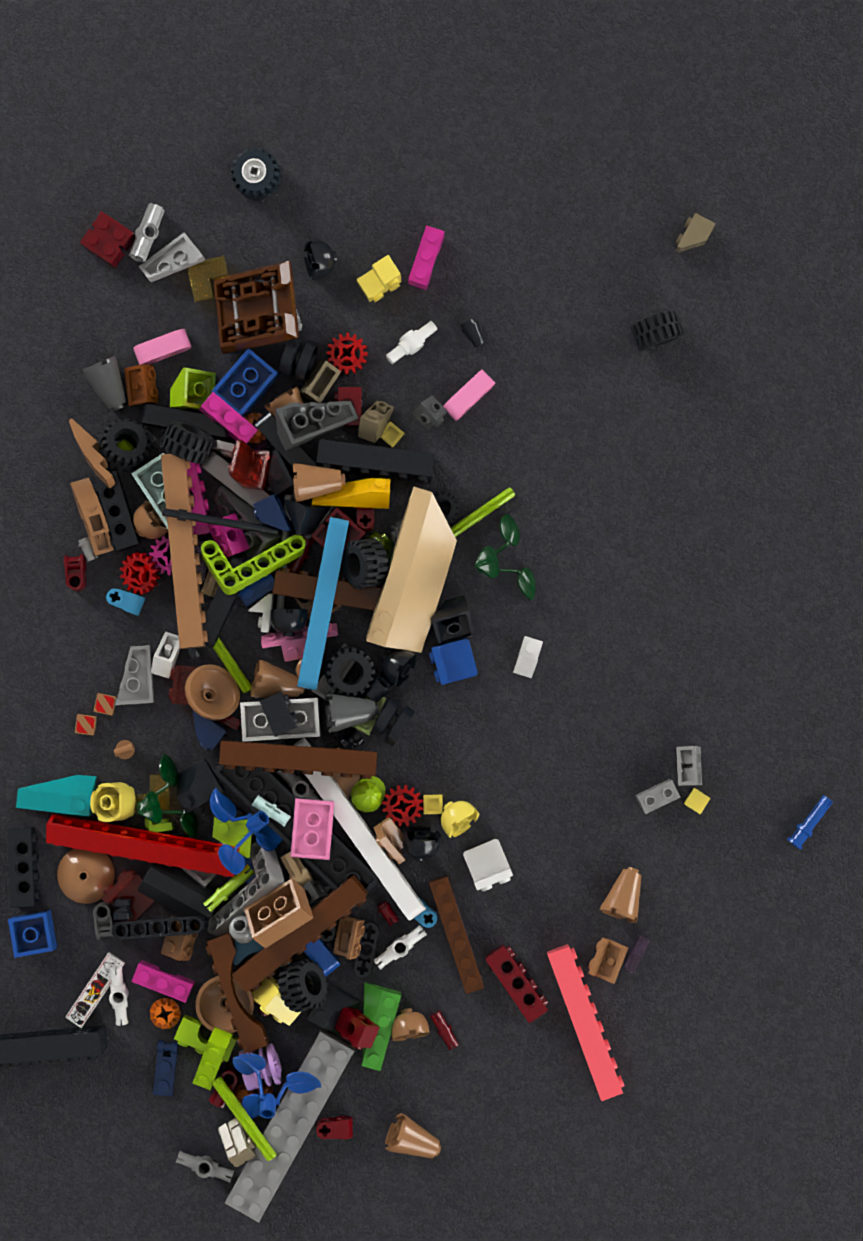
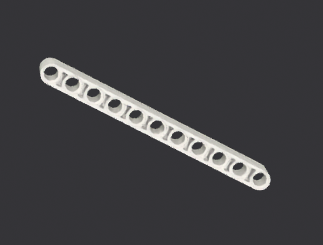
M305 738L300 739L294 744V746L311 747ZM313 771V775L305 774L323 800L335 801L333 815L407 919L410 921L426 910L424 904L397 866L388 857L385 849L377 844L375 835L335 779L330 776H322L321 772Z

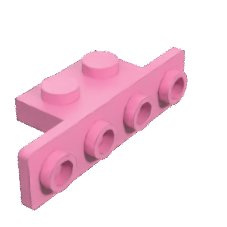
M329 623L327 637L337 636V624ZM309 626L305 627L301 632L295 633V637H283V633H268L261 636L262 648L281 645L285 662L302 659Z

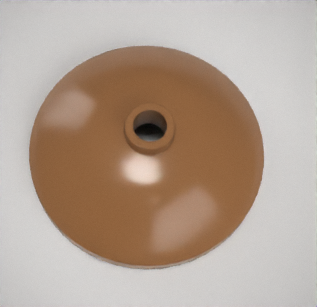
M202 665L192 671L186 680L185 694L191 708L200 716L209 720H222L229 717L237 709L240 700L238 684L232 675L222 667Z
M72 849L60 861L57 870L58 884L62 892L75 902L83 904L97 902L104 898L113 887L115 881L114 864L107 854ZM81 873H86L87 878L82 879Z
M219 976L213 977L201 987L197 994L196 1012L198 1018L211 1031L216 1027L228 1033H234L237 1030L234 1031L231 1024V1019H233L231 1011L228 1012L223 1004V1000L226 999L225 993H221L218 982H220ZM233 978L235 992L246 1011L252 1015L254 1000L251 990L246 993Z

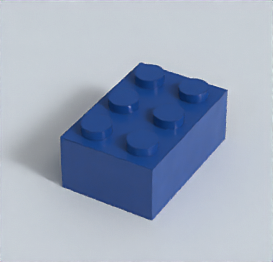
M248 348L211 393L214 392L242 417H245L280 376L272 367Z

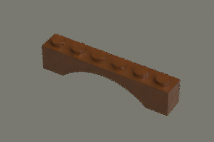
M448 875L430 880L429 884L465 992L468 994L483 989L484 983Z
M228 932L209 939L206 950L208 955L213 958L212 968L215 975H219V989L221 993H225L227 999L225 1000V1006L228 1012L231 1011L233 1017L231 1024L234 1031H238L239 1037L237 1041L240 1049H244V1052L247 1053L267 1046L269 1041L263 1023L256 1020L246 1011L235 992L232 973L237 947L233 937Z

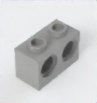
M699 746L676 747L678 786L702 785L701 748Z
M671 779L635 795L645 814L681 798Z

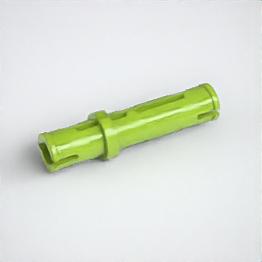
M246 864L242 872L232 877L221 888L218 887L216 892L203 902L205 906L210 905L207 908L210 912L222 901L228 900L230 894L255 874L253 869L246 873L251 868L248 864Z

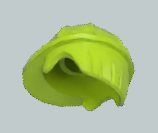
M372 776V779H361L352 788L350 794L353 805L362 812L377 810L385 797L386 789L384 783L375 776Z

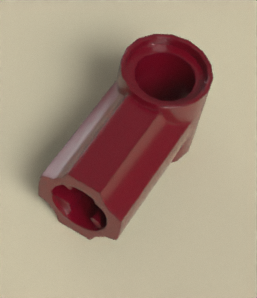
M230 1067L223 1071L221 1077L229 1089L233 1091L238 1082L239 1073L235 1068ZM232 1074L234 1081H226L225 1075ZM214 1089L208 1101L217 1107L224 1108L226 1103L217 1090Z

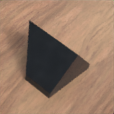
M296 499L284 500L297 536L311 535L330 510V507L312 505L311 502L307 501L296 502Z

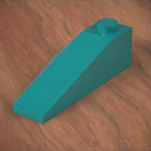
M74 775L19 788L16 808L91 816L93 812L90 800L93 791L96 790L97 776Z

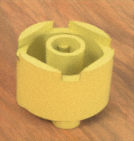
M125 783L100 784L91 795V810L98 816L100 821H123L132 817L135 812V790Z

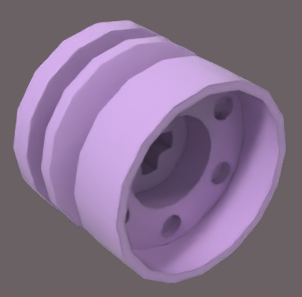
M269 1043L266 1046L267 1053L264 1047L259 1048V1055L266 1061L265 1068L259 1071L261 1080L264 1079L268 1086H272V1078L275 1084L281 1083L282 1069L278 1053H276L274 1045ZM244 1050L239 1051V1055L256 1054L254 1050L247 1053ZM255 1072L251 1075L242 1074L248 1091L259 1089Z

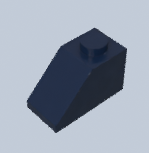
M273 494L253 504L255 508L253 513L257 520L260 519V522L283 531H293V527L278 495Z
M193 711L196 736L200 741L199 745L207 751L209 749L215 750L228 730L214 720L206 719Z

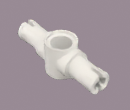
M430 321L419 330L408 331L399 339L398 346L386 355L388 361L394 364L404 355L415 354L424 346L425 339L437 330L436 325Z
M419 925L408 935L404 934L402 937L396 938L384 953L374 959L376 965L378 964L381 970L392 960L404 957L414 947V944L426 936L427 933ZM403 943L406 949L403 952H398L395 949V945Z
M113 966L110 967L112 984L110 985L109 1001L113 1009H115L116 1025L120 1026L121 1023L126 1025L128 1024L126 1007L128 1006L127 998L129 991L125 982H123L122 966H117V968ZM120 992L124 998L118 999L114 994Z

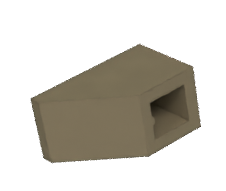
M695 213L693 218L689 217L684 225L687 228L684 235L680 233L675 242L678 245L675 251L682 252L704 245L716 223Z
M376 401L361 416L358 437L376 443L383 435L394 407L385 402Z

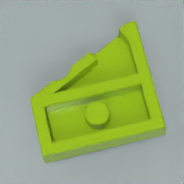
M214 817L212 837L223 844L236 846L249 832L246 827L248 819L235 822L229 820L223 823ZM252 834L240 846V854L246 858H250Z

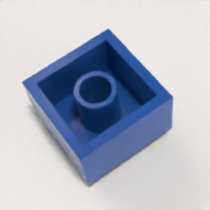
M51 910L13 916L8 919L14 958L49 952L57 948Z

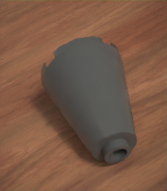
M116 356L80 371L108 409L112 408L113 411L124 407L123 403L126 402Z
M326 694L325 700H329V705H325L327 727H331L328 730L330 733L374 720L376 715H379V706L373 700Z

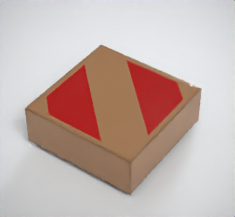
M97 693L93 712L113 716L117 697Z
M77 714L75 733L95 735L97 716Z

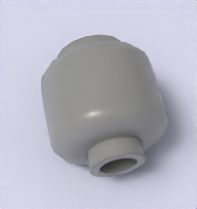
M243 915L235 917L230 922L229 933L238 943L246 944L251 942L253 939L247 917Z

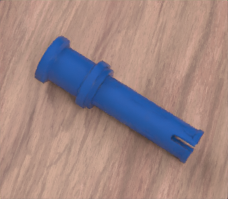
M823 795L805 821L796 826L797 830L791 838H787V841L801 850L803 843L808 837L812 836V830L833 802Z

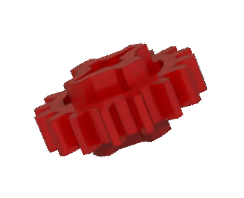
M346 333V337L339 334L338 340L332 339L333 345L328 344L331 351L326 352L328 356H331L328 362H333V366L335 368L338 367V370L341 372L344 370L346 375L351 370L356 374L355 369L362 370L361 363H367L364 357L368 356V352H363L367 349V346L361 345L363 342L362 338L358 341L356 340V334L352 338L349 333ZM343 342H352L350 345L343 344ZM336 348L339 351V356L337 357V359H335ZM358 349L360 350L359 360L355 356ZM344 351H351V357H344ZM344 363L352 364L351 366H343Z
M145 552L128 555L127 560L122 561L125 566L120 568L123 571L120 578L125 579L122 584H128L127 590L134 589V594H145L152 591L153 587L158 585L155 580L160 579V576L157 575L160 569L155 567L157 561L152 562L153 556L146 557Z
M397 785L396 791L391 788V795L385 794L388 800L382 801V804L386 805V808L382 809L383 812H388L386 818L391 817L394 823L398 821L400 827L402 822H405L406 826H409L410 820L415 823L414 817H421L418 811L424 809V807L419 806L423 802V799L417 798L420 793L414 794V787L408 790L407 785L404 786V789ZM404 793L410 794L414 799H407L404 797ZM397 794L396 803L390 805L391 799ZM401 800L409 804L406 806V810L402 811V808L397 807V805H400ZM416 806L414 813L409 817L408 812L410 808ZM397 811L402 815V818L396 817L392 812Z

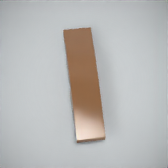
M71 418L69 423L84 458L95 474L110 489L115 485L112 474L106 470L108 466L105 458L98 453L100 452L98 442Z

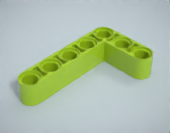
M300 535L291 536L234 569L218 544L212 540L205 541L202 544L201 557L221 590L227 595H232L301 557L304 554L306 542ZM298 543L301 545V548L294 549L291 545ZM207 549H213L215 551L211 555L205 553ZM283 553L285 557L277 558L275 554ZM260 562H266L268 566L262 568L258 564ZM223 565L225 568L220 571L216 570L215 566ZM244 571H249L252 575L250 577H244L242 573ZM230 580L233 581L235 585L231 587L226 586L225 582Z

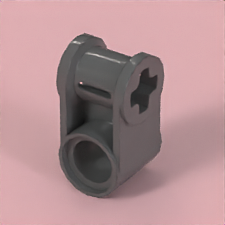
M108 901L100 902L93 910L97 940H101L102 937L113 936L112 927L116 924V921L113 919V906ZM99 907H105L108 911L107 915H101Z

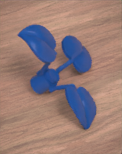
M217 788L213 790L210 797V807L217 819L223 823L229 820L235 822L248 819L246 827L249 832L234 849L230 845L224 844L218 850L219 859L224 867L232 874L237 875L245 867V859L242 854L237 852V849L252 833L256 835V841L259 846L266 851L276 849L283 839L272 828L267 826L269 817L264 811H258L254 815L249 813L248 815L234 818L237 814L235 805L226 796L221 794Z
M242 1054L233 1058V1065L240 1073L251 1075L255 1072L257 1074L260 1095L250 1094L242 1100V1106L251 1119L257 1116L263 1118L274 1117L276 1105L280 1104V1099L287 1087L290 1091L298 1094L321 1088V1083L315 1076L306 1072H293L286 1076L287 1082L284 1083L277 1099H275L273 1094L263 1093L259 1071L266 1066V1061L263 1057L257 1054Z

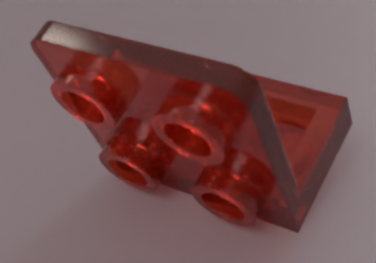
M238 439L233 448V459L228 469L229 475L242 488L264 490L272 453L252 450L243 440Z
M133 869L128 872L124 870L117 877L119 880L115 886L111 884L103 892L105 896L102 900L108 904L112 903L113 899L132 898L130 910L133 913V918L128 920H137L155 900L137 891L143 879Z

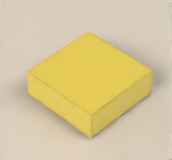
M390 421L380 438L393 448L405 433Z
M693 788L683 804L701 814L710 797Z
M442 794L423 795L424 814L443 813Z

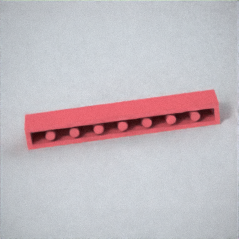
M566 944L547 951L549 961L601 1101L623 1094L621 1087H624L621 1075H616L615 1069L618 1067L614 1057L610 1058L608 1051L611 1050L607 1039L603 1040L601 1033L604 1032L601 1021H596L594 1014L598 1012L594 1002L590 1003L588 999L591 993L588 985H583L581 980L584 974L581 966L577 967L574 961L578 959L574 948L570 949L569 945Z

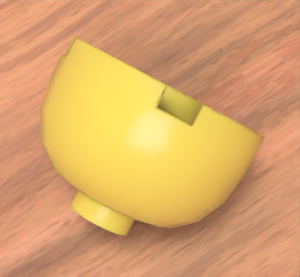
M451 801L444 806L440 820L442 828L448 837H457L471 827L469 823L472 820L476 822L479 812L466 801H456L454 803Z

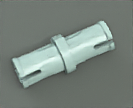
M259 795L251 805L260 811H264L268 817L274 819L283 827L291 817L278 809L276 804L272 805Z

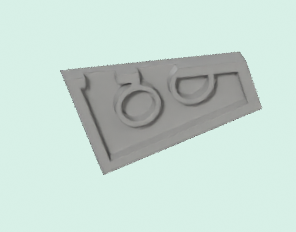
M184 232L141 264L139 268L150 282H154L206 261V259Z
M151 645L130 646L115 705L154 703Z

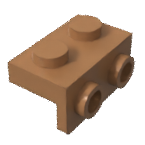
M388 817L373 827L377 835L375 840L381 848L385 847L386 854L391 860L395 859L398 864H401L405 861L401 851L403 848V832Z
M177 921L176 929L180 931L182 925L179 921ZM194 923L195 928L199 929V925ZM198 934L165 936L161 954L178 961H189L193 954V947Z
M349 916L344 919L340 917L333 950L334 954L345 956L346 959L357 958L361 951L360 940L365 931L364 920Z
M602 938L596 945L597 952L589 963L588 968L590 970L588 974L615 984L629 947L611 939Z

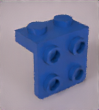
M468 639L431 648L432 652H429L431 663H436L437 670L434 671L436 682H441V685L477 675L478 672Z

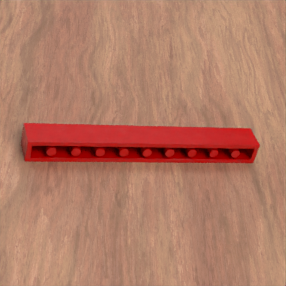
M52 814L46 823V843L54 844L55 846H65L93 853L125 857L131 860L136 859L147 861L148 863L180 867L186 870L234 877V874L224 867L218 856V850L224 844L59 814Z

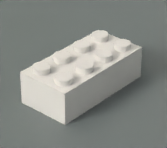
M319 698L290 699L291 705H289L291 713L295 712L298 717L299 723H296L298 727L277 737L274 736L259 701L240 703L242 740L258 741L320 737Z

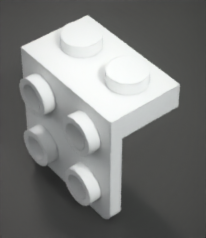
M493 839L463 853L477 890L481 889L483 892L491 889L494 883L499 882L503 884L511 880L510 877L513 874L498 839Z

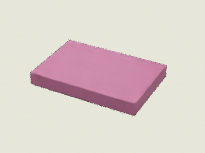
M295 798L291 857L330 860L335 801Z

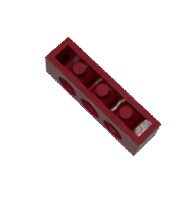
M502 944L486 955L485 960L530 1024L548 1011L546 1005L549 1003L543 994L539 996L536 992L537 985L532 978L528 980L524 974L527 971L522 963L519 962L517 964L513 958L516 955L511 947L508 946L506 948ZM504 962L512 963L511 970L504 971L501 968ZM515 978L523 980V984L520 987L512 984ZM526 994L534 996V1000L530 1003L525 1002L523 999Z

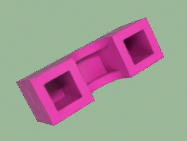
M426 225L408 279L409 285L427 290L445 231Z
M214 392L199 409L211 421H215L228 431L229 436L242 447L247 444L258 430Z
M143 960L138 963L131 982L182 1002H187L195 984L194 980L179 974H168L160 970L159 966Z

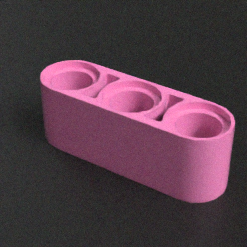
M185 329L173 331L133 347L139 365H150L192 348Z
M482 369L449 399L443 407L457 421L496 383Z

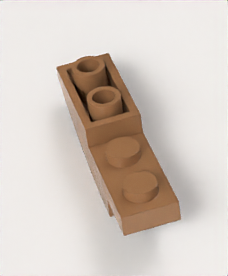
M86 478L70 483L94 556L113 551L114 548L110 543L109 528L90 479Z

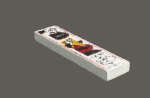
M109 952L65 1018L82 1028L112 983L110 967H123L125 962Z

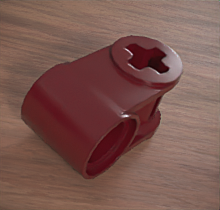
M356 507L358 527L364 532L371 531L375 524V508ZM364 518H368L369 523L367 526H364L362 523Z
M80 554V556L76 557L65 555L66 585L73 591H82L86 587L85 555ZM80 578L79 586L73 587V579Z
M353 1117L321 1118L316 1125L317 1136L324 1140L353 1138ZM323 1125H327V1132H323Z

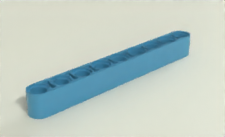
M334 517L329 519L297 687L317 689L349 520Z

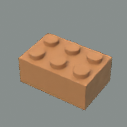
M292 878L244 908L252 939L264 948L269 947L313 919L305 889Z

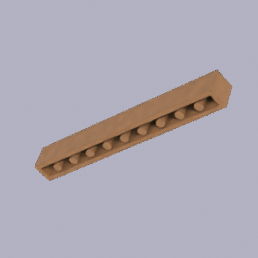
M162 454L161 462L166 508L173 510L184 509L192 513L191 507H195L194 496H190V488H193L192 477L188 476V469H191V463L173 454ZM167 517L180 649L205 647V642H208L207 630H203V623H206L205 611L201 610V604L204 603V595L199 589V584H202L201 572L198 573L197 565H200V555L196 553L195 546H198V535L194 534L193 529L196 526V521H179L177 518Z

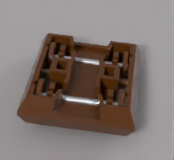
M290 261L214 279L222 354L299 337L293 272ZM262 279V280H266V281H264V282L262 283V282H257V281H255V280Z

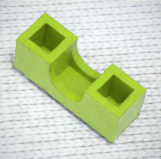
M185 1014L174 1037L177 1043L183 1047H188L189 1045L202 1055L208 1043V1040H205L200 1034L201 1021ZM232 1035L222 1062L229 1060L236 1044L237 1036Z
M214 1027L193 1084L211 1090L212 1082L217 1077L233 1034Z

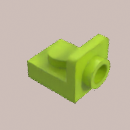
M145 818V827L149 831L162 832L175 829L174 821L169 822V819H162L160 823L154 824Z

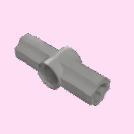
M148 204L142 222L135 231L136 237L129 256L135 261L142 263L146 261L153 240L158 236V227L165 210L157 204ZM145 229L149 232V237L145 234Z

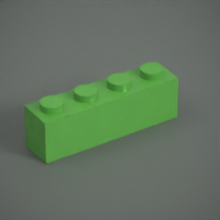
M364 982V1015L380 1028L372 1047L363 1048L362 1066L381 1071L402 992Z

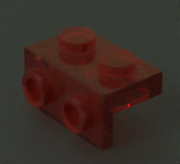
M175 665V669L171 670V680H174L173 688L169 689V699H172L171 704L189 705L185 694V684L191 672L198 667Z

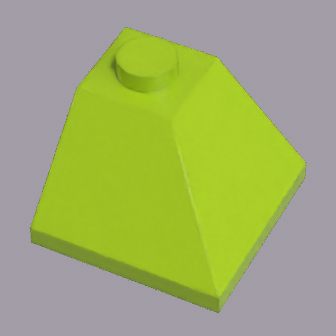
M183 368L170 389V408L200 411L201 405L212 394L211 391L215 387L216 373Z

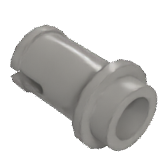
M89 537L78 541V546L82 548L87 562L98 558V556H94Z

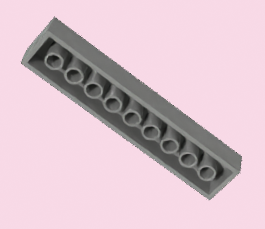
M321 1028L297 1071L315 1076L320 1081L321 1088H316L313 1091L302 1094L294 1093L287 1089L275 1111V1116L271 1118L263 1132V1136L275 1151L276 1156L271 1161H267L256 1146L254 1148L255 1157L245 1164L225 1204L257 1222L260 1221L353 1055L355 1047Z

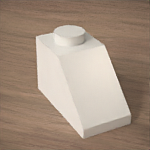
M165 632L154 654L151 673L170 678L180 652L178 635Z

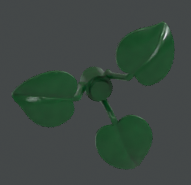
M505 513L501 518L499 528L501 536L506 543L497 550H494L491 546H486L479 554L474 567L480 573H485L492 579L496 578L499 572L518 574L517 583L521 592L529 600H533L536 582L530 569L525 567L520 571L499 568V560L496 554L507 548L510 544L513 547L517 546L520 538L516 522L509 514Z
M163 753L159 763V772L166 785L157 792L149 791L144 800L137 802V811L140 816L146 817L154 824L161 822L162 814H178L181 816L180 824L184 832L191 839H196L198 822L193 810L186 813L185 810H162L157 795L168 789L170 785L175 787L178 783L177 767L173 760Z

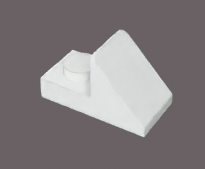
M268 594L248 610L249 612L263 613L262 617L259 616L258 628H261V632L270 633L271 630L270 610H273V594Z
M524 636L513 673L532 678L543 641Z

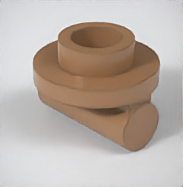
M128 740L120 741L114 749L115 756L121 759L131 758L135 753L134 744Z

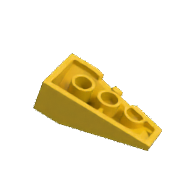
M367 478L346 482V485H342V490L312 498V505L389 509L390 479Z

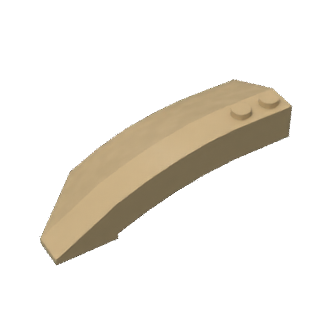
M413 487L388 567V575L382 586L366 634L367 642L389 648L422 652L432 623L431 617L435 614L457 542L442 510L430 491Z

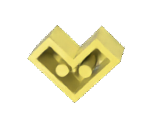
M389 255L374 263L371 271L357 279V284L369 302L373 300L376 302L383 298V294L388 290L392 292L400 287L401 274Z
M275 978L263 979L261 981L262 985L254 992L251 990L254 995L253 1000L261 1005L260 1009L266 1015L272 1014L277 1022H284L290 1026L301 1012L291 1011L289 1007L285 1006L278 990V981Z

